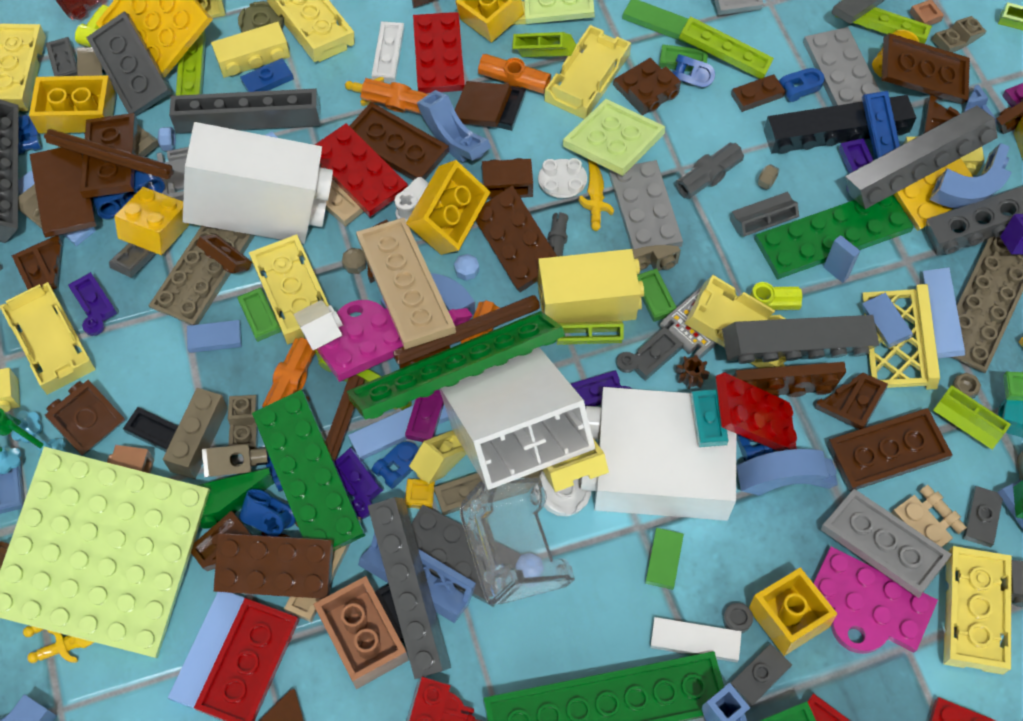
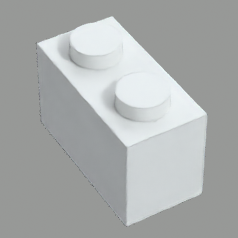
M322 300L293 314L312 350L342 336L338 328L343 325L339 316L331 305L326 306Z

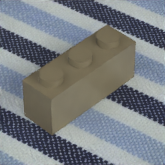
M196 388L162 459L170 472L196 479L203 464L202 449L211 447L228 410L222 395Z

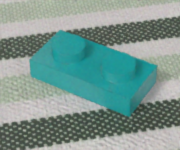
M717 390L692 391L691 402L699 447L727 445L729 442L727 429L722 428Z

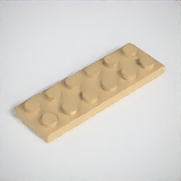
M405 218L357 231L358 242L404 349L455 334L456 329L411 230L406 225Z

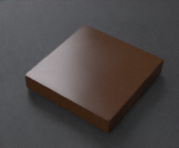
M466 81L455 107L457 116L463 124L497 127L511 94L510 84Z

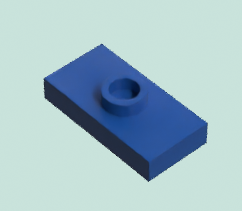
M283 58L240 76L247 92L268 91L294 79Z

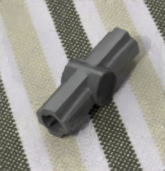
M730 142L713 155L706 154L702 156L692 170L676 180L675 186L679 194L684 198L690 199L708 185L711 187L717 185L724 178L726 172L743 161L744 154L741 147L737 143Z

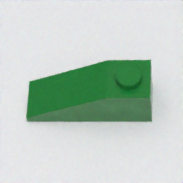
M262 469L197 485L210 489L199 527L203 529L212 528L230 511L234 513L242 508L248 490L259 489L265 491L273 485L274 481L270 469Z

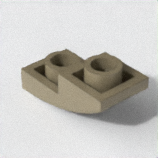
M969 16L957 20L952 28L936 32L931 40L940 49L955 52L985 35L987 31L980 25L977 19Z
M92 47L77 48L78 76H103L104 69Z
M654 245L633 249L632 251L634 259L638 258L640 271L647 268L650 264L653 269L657 268L660 271L662 269L669 270L678 264L681 250L678 246Z
M256 395L229 396L228 421L230 428L228 446L249 444L250 450L258 449V427L252 415L253 412L258 410Z

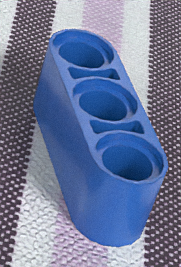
M135 170L134 191L91 197L98 216L103 219L114 218L142 187L162 193L165 189L163 179Z

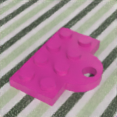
M356 300L345 304L337 312L343 324L338 327L342 336L316 350L340 382L393 358V351L403 347V344L387 308L384 309L374 301ZM354 312L361 313V315L356 317L350 316Z
M832 546L828 550L813 582L837 612V616L831 624L834 637L844 648L859 654L874 652L887 640L913 653L916 652L938 601L925 593L920 598L916 597L879 570ZM850 629H856L862 634L863 641L861 643H854L849 639L848 631Z

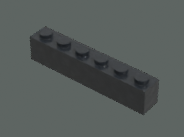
M908 95L889 97L897 135L909 133L917 117ZM863 102L771 115L767 117L764 127V134L771 154L788 153L800 149L809 150L825 145L834 146L838 143L863 138L871 139Z

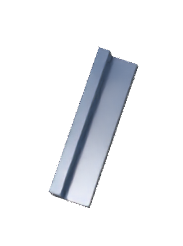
M374 532L372 544L360 557L358 565L388 583ZM419 550L435 611L455 623L469 606L476 583ZM429 569L436 571L440 578L433 576ZM453 583H456L459 586L466 589L465 593L463 594L462 592L458 591L454 587Z

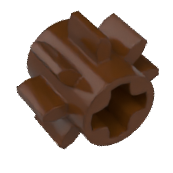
M697 355L691 358L684 356L682 365H677L675 371L680 374L678 383L683 382L689 390L694 386L701 388L703 379L707 380L710 374L709 371L705 370L708 362H702Z

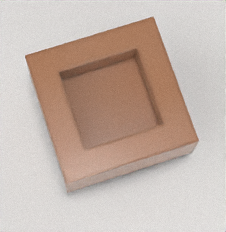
M933 0L916 4L911 7L909 12L916 21L928 25L941 22L944 16Z

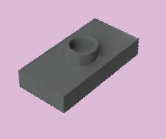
M69 37L45 43L54 76H78L77 62Z
M128 243L109 261L111 269L132 278L156 253Z
M978 486L974 487L966 521L967 528L964 531L963 539L990 548L994 545L1003 501L998 492Z
M770 644L731 682V685L744 701L752 707L792 664Z

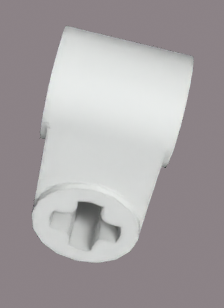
M422 177L416 178L408 187L396 195V219L405 218L407 222L429 184Z

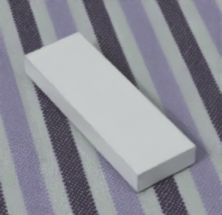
M381 21L372 70L373 80L383 77L384 82H396L405 29L404 23Z
M654 617L650 648L689 655L714 651L716 659L737 663L739 661L742 631Z

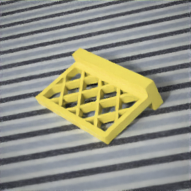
M928 284L917 285L916 289L863 292V303L886 292L902 318L914 324V328L911 331L913 335L915 334L916 338L912 337L899 343L897 346L890 347L889 349L892 351L884 359L875 353V348L870 349L868 355L871 376L877 378V372L884 366L894 373L889 380H881L888 383L887 388L926 386V390L937 389L940 373ZM899 298L911 299V306L906 311L895 304ZM877 333L879 344L882 343L886 346L880 335ZM907 341L917 347V352L912 357L900 350ZM895 354L907 361L899 370L888 363ZM912 365L920 371L921 378H909L903 372Z

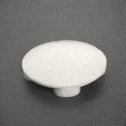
M577 158L570 160L547 159L543 162V167L539 172L538 182L542 190L548 195L556 198H569L579 194L585 188L587 173L582 167L581 161Z

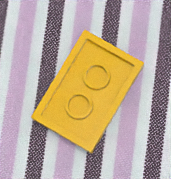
M961 158L893 194L917 231L926 226L927 219L953 209L929 200L937 178L943 172L950 169L961 175L973 177Z

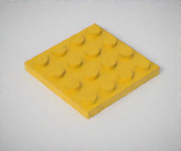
M114 0L96 24L101 28L124 11L128 13L165 78L212 22L213 18L197 0Z

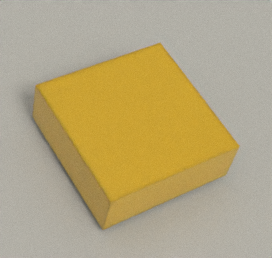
M407 478L406 507L420 509L422 505L433 509L435 481L428 484L421 479Z

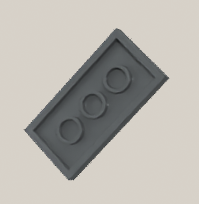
M125 11L86 37L103 69L109 76L128 114L135 113L137 116L172 92L130 15Z
M422 505L411 523L418 549L475 582L476 585L472 596L495 607L515 571V566L521 555ZM429 569L432 575L440 578L436 571ZM453 583L456 588L465 592L466 589Z

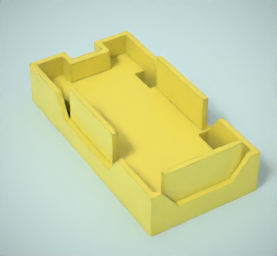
M267 0L276 14L284 17L285 26L314 62L323 61L346 51L347 45H354V31L329 0Z
M0 24V99L17 104L18 111L29 110L35 79L38 75L40 63L37 59V54L42 55L46 35L40 24Z
M590 25L576 44L572 55L568 56L562 64L561 73H556L545 88V102L585 119L593 111L630 56L631 42L619 37L614 39L605 35L603 30Z
M296 234L249 252L253 266L262 283L287 345L293 343L295 338H304V334L293 314L318 302V300H323L324 304L329 306ZM300 256L303 257L304 264H301L299 259ZM264 270L267 275V278H265V276H261L260 271ZM280 311H282V313H283V315H284V317H285L284 320H283V318L280 316V313H279Z
M712 275L704 282L684 324L725 348L722 329L734 322L786 318L781 315H772L775 310L745 292L737 296L733 286ZM779 357L778 360L772 362H763L762 359H755L751 364L758 368L785 366L783 363L786 362V358Z
M48 282L43 284L42 287L39 284L7 300V304L0 305L10 328L30 363V367L39 385L47 395L96 370ZM17 325H20L23 332L20 333L18 331L19 327ZM74 346L80 347L82 352L77 353ZM38 364H40L43 372L39 373L37 370V368H39Z
M595 440L596 449L542 469L555 492L574 486L573 480L588 475L590 479L609 473L605 454Z
M953 546L948 551L952 555L946 563V581L949 583V589L946 591V632L944 635L943 665L960 668L970 667L982 669L984 672L1003 675L1011 670V555ZM955 571H958V581H955ZM954 627H957L956 638H954Z

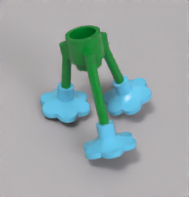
M0 408L1 436L11 433V437L15 441L31 442L40 451L39 458L44 447L66 452L64 448L66 441L62 438L58 440L51 439L47 443L45 441L41 442L34 437V435L39 434L42 430L38 413H29L26 410H22L18 413L17 417H14ZM0 446V474H6L12 468L20 465L21 460L19 457L21 452L18 448Z

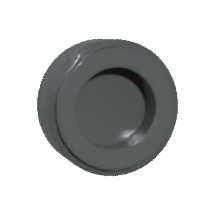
M742 603L729 605L723 614L724 626L729 630L742 631L741 634L748 631L753 623V614L749 607Z

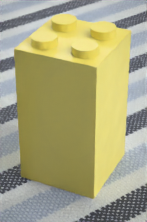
M632 249L539 258L538 291L541 311L557 323L636 320L638 310L642 309L641 297H644L643 282L638 281L637 274L640 273L638 258L634 259Z

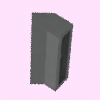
M788 192L732 211L730 221L736 232L745 237L800 217L798 202L794 201Z

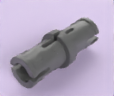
M559 212V219H557V213L553 214L552 227L547 238L558 257L563 256L564 244L568 240L566 229L569 217L562 212Z

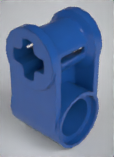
M259 489L247 491L239 514V519L243 523L251 525L269 536H278L284 529H288L295 524L296 520L290 505L277 500L267 492Z

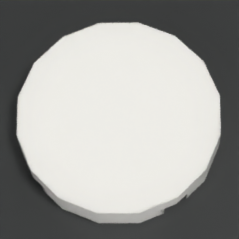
M543 471L536 482V494L541 505L547 511L557 516L568 517L577 514L588 504L591 491L581 490V478L573 480L574 486L555 492Z

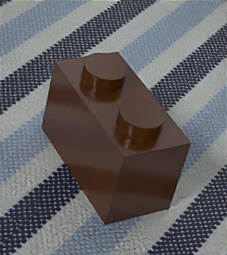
M516 158L513 160L493 159L482 161L483 185L491 192L487 200H491L512 185L521 198L533 197L531 159Z

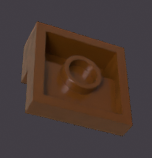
M651 57L613 80V86L642 116L649 111H655L667 100H673L679 94L681 81L666 66L661 69Z
M89 380L84 383L79 381L68 390L70 395L62 401L57 399L46 408L48 412L45 414L46 419L67 439L81 456L88 453L125 422L124 417Z

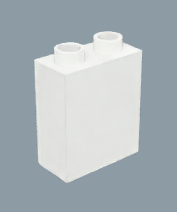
M194 122L185 163L183 222L280 240L297 234L300 242L305 244L308 225L322 227L333 170L319 167L322 146Z
M540 347L533 349L530 354L509 359L504 365L485 369L480 375L469 376L459 380V383L454 386L440 388L451 428L487 490L596 449L584 400Z
M603 387L601 406H586L594 440H598V445L605 454L609 473L590 479L588 475L581 478V490L595 491L594 511L728 521L736 502V433L727 430L729 442L725 446L699 447L691 393Z

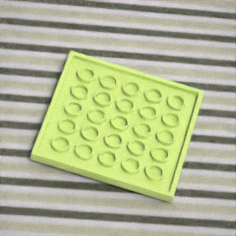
M44 447L0 570V618L158 658L210 489Z

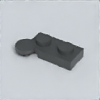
M664 327L638 349L635 355L631 352L621 353L617 357V367L625 373L635 371L646 381L683 348V343Z

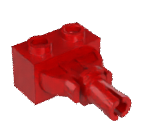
M421 677L417 682L406 721L482 720L475 719L472 715L474 708L465 706L455 694L449 692L451 685Z

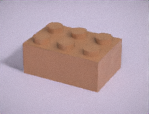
M366 576L313 604L356 689L409 661L404 646Z

